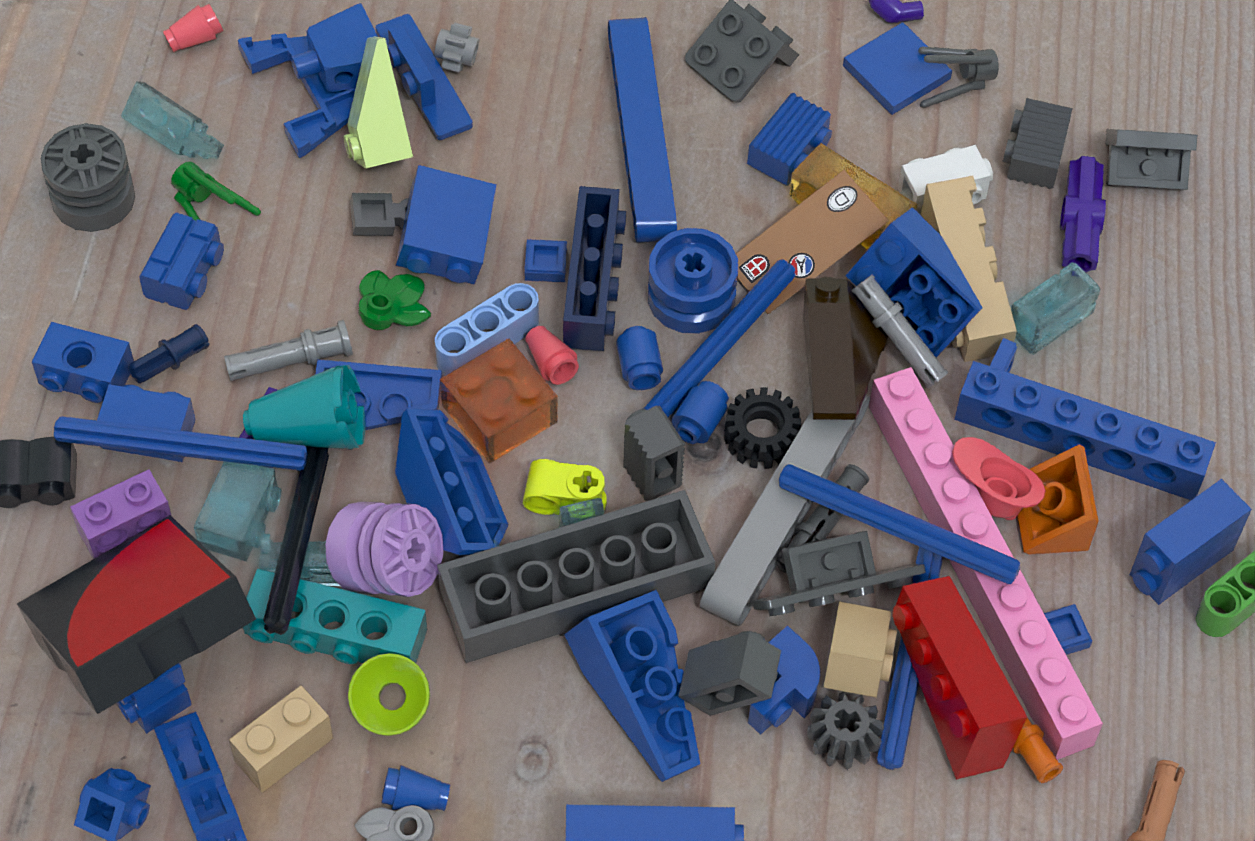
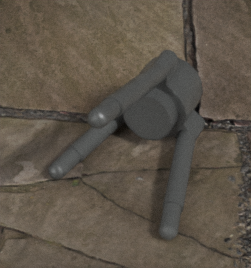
M920 47L918 50L920 54L926 55L924 57L926 63L959 64L961 76L964 79H969V82L921 101L920 105L922 108L938 104L972 90L985 89V81L994 80L998 76V57L993 49L963 50Z

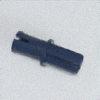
M194 324L174 338L167 341L162 339L158 342L157 349L129 364L130 374L137 383H142L169 367L176 370L180 368L181 362L210 346L208 337L198 324Z

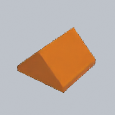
M1079 444L1029 469L1042 481L1045 494L1039 504L1023 508L1017 515L1023 550L1027 554L1089 551L1099 521L1085 448Z

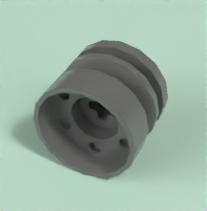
M88 123L73 125L54 134L45 144L40 158L42 171L49 190L53 211L62 223L75 230L94 232L108 229L121 222L132 210L136 196L124 143L114 131L102 125Z

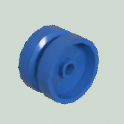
M699 228L677 230L659 240L649 257L648 304L654 317L665 327L681 333L700 334L716 329L735 306L738 258L732 245L719 234Z

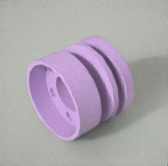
M382 502L348 504L335 516L329 527L325 544L327 565L333 579L343 589L363 594L382 593L403 597L419 595L433 584L438 574L437 565L441 564L443 558V538L437 519L427 508L416 504H384Z

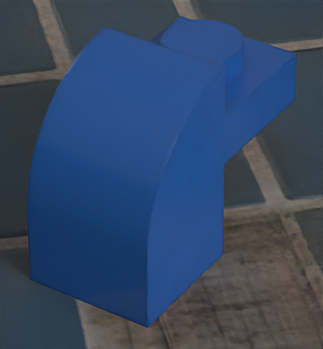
M788 625L769 641L770 644L781 650L777 669L778 675L774 683L772 698L750 704L748 724L760 735L771 725L778 727L784 723L791 715L793 709L805 718L812 710L816 700L820 679L818 658L813 649Z

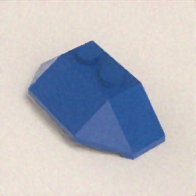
M406 408L402 413L395 474L406 503L427 508L437 519L442 533L444 551L457 555H471L500 546L499 544L509 524L479 453L458 430L447 423L449 419L441 410Z

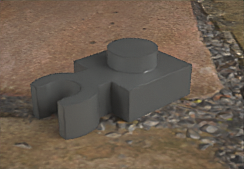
M352 193L350 208L353 235L393 236L395 226L403 229L409 198L402 200L400 203H393L392 193Z

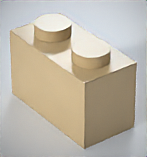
M839 601L824 688L877 698L880 680L889 682L897 630L889 629L891 611Z
M301 685L231 737L229 742L235 763L263 793L333 739L329 715Z

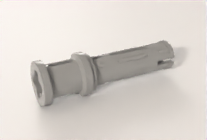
M344 320L338 321L337 326L314 332L306 329L300 333L301 337L258 347L241 353L225 355L224 358L230 381L306 361L308 365H317V359L320 360L343 353L347 357L353 355Z

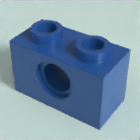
M51 322L32 360V365L38 384L53 392L66 391L78 394L88 401L99 403L104 400L109 384L117 386L126 385L130 376L128 366L134 362L130 344L127 341ZM81 365H87L83 368H77Z

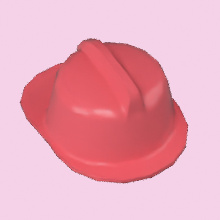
M974 437L961 438L955 442L952 450L954 462L960 472L975 484L991 516L1014 520L1023 508L1036 506L1043 500L1045 488L1039 477L1025 466L1015 462L995 446Z

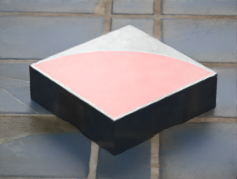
M171 515L17 603L38 645L58 669L68 673L76 690L97 714L151 683L176 664L203 652L256 620L237 577Z

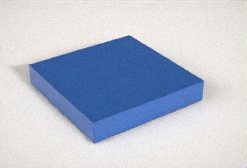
M903 22L847 55L843 61V66L891 115L947 82L952 76V70L946 64L926 63L924 61L926 55L920 54L918 50L920 47L928 46Z

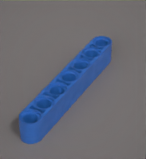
M647 17L608 20L609 49L636 243L655 242L661 240L667 234L677 231V219Z

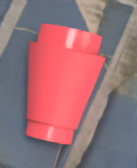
M207 4L203 7L199 5L194 7L171 25L169 29L163 31V34L173 52H176L179 49L182 50L217 39L215 35L223 32V28L210 4Z
M536 326L527 333L525 341L543 379L559 385L566 383L575 376L579 368L575 351L548 331L545 326Z

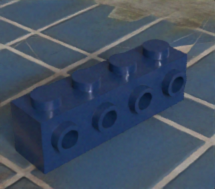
M579 186L563 317V343L571 349L604 351L606 335L614 336L616 311H609V302H617L619 277H612L613 267L621 268L623 244L616 243L617 234L625 235L627 211L619 210L620 189Z

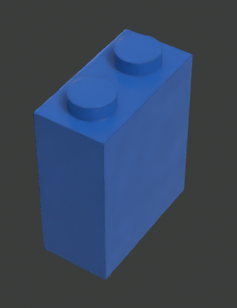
M418 165L410 189L396 266L408 268L415 273H429L445 277L456 283L466 282L475 284L484 260L497 184Z
M1220 479L1145 533L1129 574L1133 578L1134 584L1140 592L1150 595L1160 605L1234 551L1252 509L1223 479Z

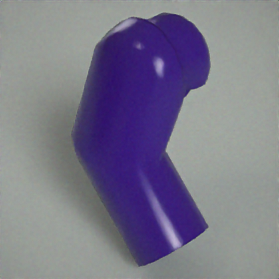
M869 0L873 11L888 23L921 20L924 17L923 4L920 0L903 3L900 0Z

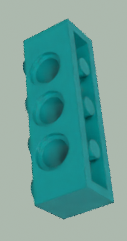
M257 569L246 597L256 620L243 627L244 633L252 639L261 643L276 641L288 644L295 650L306 654H313L316 651L332 655L336 660L346 664L364 663L377 655L388 653L399 654L415 663L417 662L428 630L426 610L302 579L299 581L292 611L301 614L296 618L290 619L288 630L284 634L267 633L264 629L265 623L263 619L275 573ZM331 622L342 623V626L337 629L330 630L324 628L325 625ZM374 632L385 634L378 640L366 638V636Z

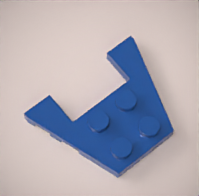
M286 33L271 35L272 40L253 42L252 37L237 40L239 51L252 74L283 62L291 61L292 56L309 51L307 36L288 38ZM319 73L301 78L318 110L284 123L285 134L299 158L308 154L348 123L356 88L329 92L326 90Z

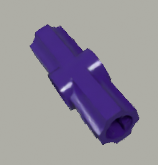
M1081 156L1079 159L1070 161L1068 167L1067 191L1064 196L1060 219V230H1064L1061 259L1062 266L1074 274H1085L1088 271L1096 270L1098 264L1099 238L1104 225L1106 200L1102 199L1104 165L1096 161L1095 157Z

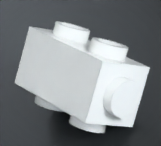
M976 145L962 149L953 148L944 154L926 159H914L908 164L902 165L898 190L908 210L913 207L921 215L926 184L974 176L977 187L976 192H973L972 196L974 205L986 199L989 183L993 180V171L988 159L982 158Z

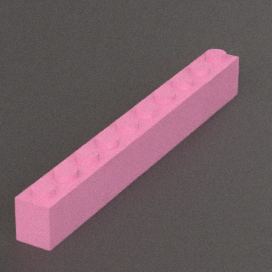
M912 367L874 379L869 408L929 523L1014 558L975 484L969 481L956 466L952 454L954 445ZM949 559L1033 722L1043 731L1044 736L1042 739L1058 760L1093 747L1103 723L1021 570H1019L1012 584H1006Z

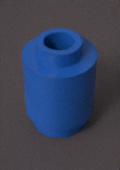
M643 326L627 328L616 340L623 379L628 382L631 389H651L661 382V374L663 373L656 333Z
M702 381L699 386L692 387L672 418V424L683 441L695 444L706 443L728 409L727 402L729 397L723 388L710 381Z

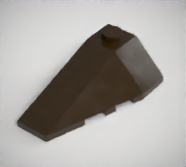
M822 277L819 279L806 278L803 325L813 420H856L867 394L871 376L876 372L881 352L885 350L888 336L881 327L876 328L872 323L874 320L873 316L856 294H853L851 290L855 286L847 279Z

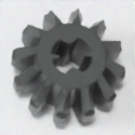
M842 691L839 693L838 702L826 695L822 699L821 708H814L811 711L810 721L812 724L808 726L807 737L815 741L813 744L815 755L828 753L826 762L829 767L837 759L843 760V765L848 770L852 767L854 758L865 765L869 762L870 752L876 753L880 749L882 741L879 736L883 734L884 724L883 721L876 719L878 715L876 705L863 707V695H859L854 701H849L847 694Z

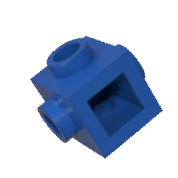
M110 768L95 779L91 778L85 784L80 794V805L74 826L107 841H118L133 829H139L145 822L150 809V805L146 803L151 785L137 780L133 773L123 769Z

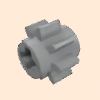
M454 23L451 25L450 31L446 29L440 30L436 41L434 57L443 59L441 68L459 73L463 70L464 65L471 67L474 65L480 39L470 36L472 27Z

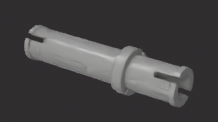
M873 274L851 290L873 316L874 320L872 323L874 326L883 329L925 383L927 389L934 385V382H938L948 374V371L944 369L900 312L903 309L898 302L895 304L875 280Z

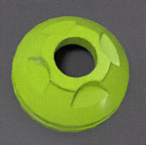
M390 653L377 655L364 662L354 673L349 684V706L359 724L368 731L385 736L400 735L415 727L425 716L430 702L429 682L422 669L409 658ZM390 684L401 685L406 693L404 704L397 710L384 708L380 700L382 690Z

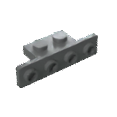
M859 531L782 549L791 592L753 600L752 603L756 610H768L769 616L783 615L794 612V604L808 601L809 607H815L835 602L834 594L848 591L849 598L872 594L874 593L873 585L887 582L888 588L913 584L912 576L926 573L924 564H909L876 572L868 532Z

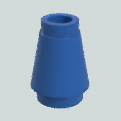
M400 765L399 769L388 767L381 803L392 805L391 810H399L405 806L416 805L425 810L438 809L445 811L450 784L443 783L440 780Z

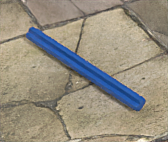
M784 259L778 260L643 409L648 410L657 405L669 417L684 401L692 387L697 386L795 278V268Z
M59 417L54 425V438L59 442L282 469L303 470L306 466L308 455L307 448L304 445L72 417Z
M788 464L780 474L779 486L787 491L1006 584H1012L1019 573L1020 562L1015 558L799 467Z
M919 547L916 564H924L926 573L914 575L913 584L939 578L943 556ZM902 636L884 720V730L881 735L882 742L877 756V763L889 770L903 766L919 684Z

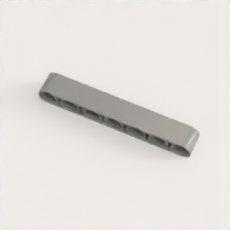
M865 396L856 420H813L811 410L708 583L700 602V608L737 626L743 624L753 607L752 601L758 599L777 566L776 560L783 554L782 549L789 546L795 535V529L803 522L814 503L779 486V477L783 468L791 464L828 479L867 410L870 396Z

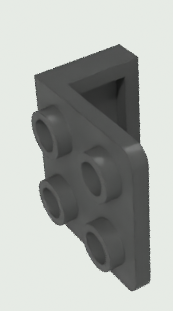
M729 0L686 53L685 60L729 99L738 103L746 97L777 57L788 66H791L799 54L789 46L793 39L777 26L772 31L762 24L766 17L751 4H748L743 9L734 0Z

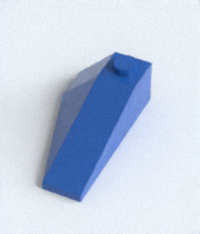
M657 590L587 617L564 634L583 675L661 782L700 765L692 715L686 709L684 700L678 697L684 671L683 669H678L674 647L678 644L676 628Z

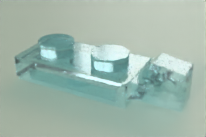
M136 81L121 114L123 119L178 155L195 158L197 153L204 159L219 158L224 144L213 136L206 134L209 126L202 122V119L147 83Z

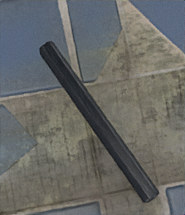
M306 446L307 462L304 469L300 470L263 619L265 623L264 629L269 634L277 633L282 635L289 627L329 459V448Z

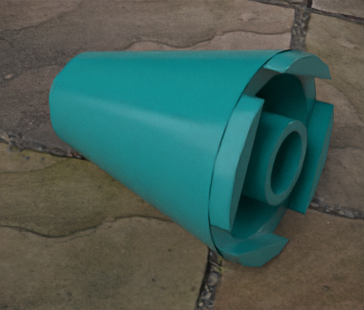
M338 365L251 401L248 410H245L243 413V424L247 435H253L255 440L309 447L348 450L359 448V445L364 443L366 427L364 406L357 407L354 393L361 392L356 375L349 365Z

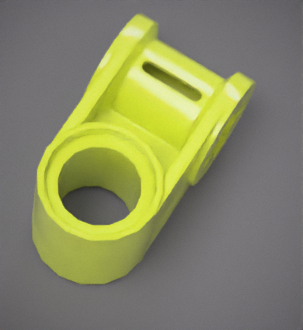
M549 459L534 460L530 464L522 504L526 509L537 514H557L590 519L599 516L606 508L605 478L598 468L591 465L559 463ZM587 476L591 477V483L587 482ZM583 501H586L587 508L583 507Z

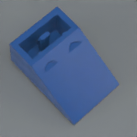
M913 207L894 220L845 275L857 286L873 274L875 280L894 304L898 302L903 309L900 312L936 358L983 308L943 237Z

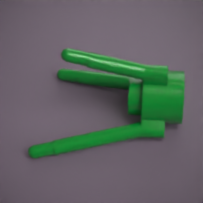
M189 161L181 164L172 175L171 184L178 190L174 199L184 208L186 214L195 221L197 219L200 220L193 208L191 201L203 202L211 193L228 204L236 203L256 216L261 214L259 208L217 182L194 162Z

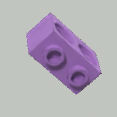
M149 469L70 506L78 533L93 559L171 515L168 501Z

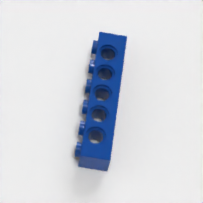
M976 361L972 362L963 385L954 418L956 421L1056 455L1080 444L1085 448L1089 466L1188 500L1197 497L1216 444L1214 441Z

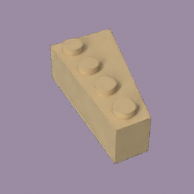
M974 176L926 184L921 216L943 237L983 307L951 342L954 348L959 347L964 362L994 357L1002 339L1005 338L1014 342L1017 332L1003 281H994L997 279V258L993 246L985 247L984 226L986 225L983 208L974 209L972 196L973 192L977 190Z

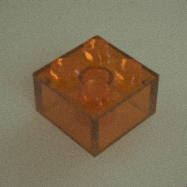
M509 338L440 379L443 408L489 464L558 422V396Z

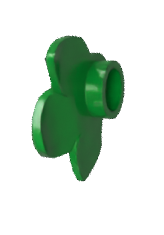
M374 270L366 274L359 285V292L362 298L358 306V313L364 325L374 330H384L389 328L393 322L404 326H415L428 320L431 317V312L425 306L418 303L424 293V281L410 274H400L390 279L380 270Z

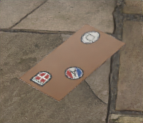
M843 170L736 253L738 258V280L749 292L778 260L784 259L795 268V278L765 310L769 315L805 287L806 278L815 279L889 220L847 172Z

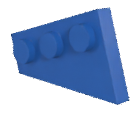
M317 359L315 375L338 365H349L352 368L361 392L354 393L357 407L364 406L366 430L401 423L402 413L406 408L439 410L443 378L442 370Z

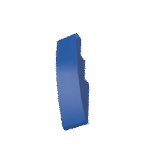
M197 712L154 727L196 841H247L239 816Z

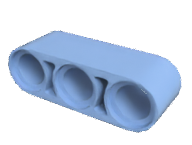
M515 283L440 329L435 337L438 370H442V374L446 377L460 378L525 338L527 333L539 324V299L536 290L528 284ZM516 309H526V310H524V311H517ZM491 329V330H493V331L484 332V331H482V330ZM458 350L460 352L450 353L449 351Z

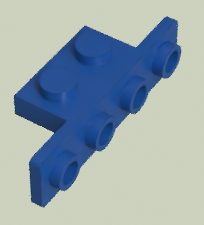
M405 14L376 25L377 36L386 40L392 68L398 70L406 93L409 96H413L436 138L443 140L473 127L471 117L411 15Z

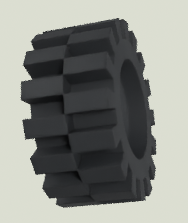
M766 387L760 388V395H755L752 388L746 390V399L741 394L736 396L734 404L730 403L725 420L724 440L725 444H729L728 451L732 456L738 452L737 461L744 464L747 458L750 459V467L756 469L758 462H764L765 469L772 468L773 460L779 466L801 429L798 406L792 408L793 400L789 396L782 401V392L775 389L773 396L767 395L768 388ZM766 419L774 422L778 426L779 431L772 437L762 438L748 432L746 426L752 420Z

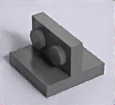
M1106 129L1105 144L1109 145L1106 184L1188 190L1191 150H1197L1198 135Z

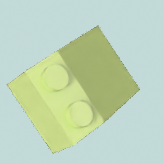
M376 36L367 38L347 124L350 134L344 135L348 157L353 158L354 161L365 168L413 157L386 40Z

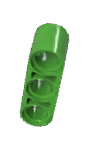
M1255 551L1206 590L1195 619L1200 630L1208 636L1223 637L1255 613V589L1248 588L1243 584V582L1255 586ZM1212 607L1222 608L1227 614L1218 613Z

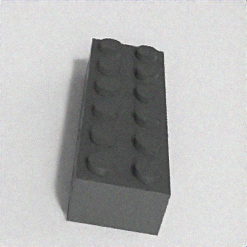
M685 490L441 563L437 565L442 599L465 662L469 663L568 632L587 617L654 590H657L662 602L706 589L715 573L716 562Z

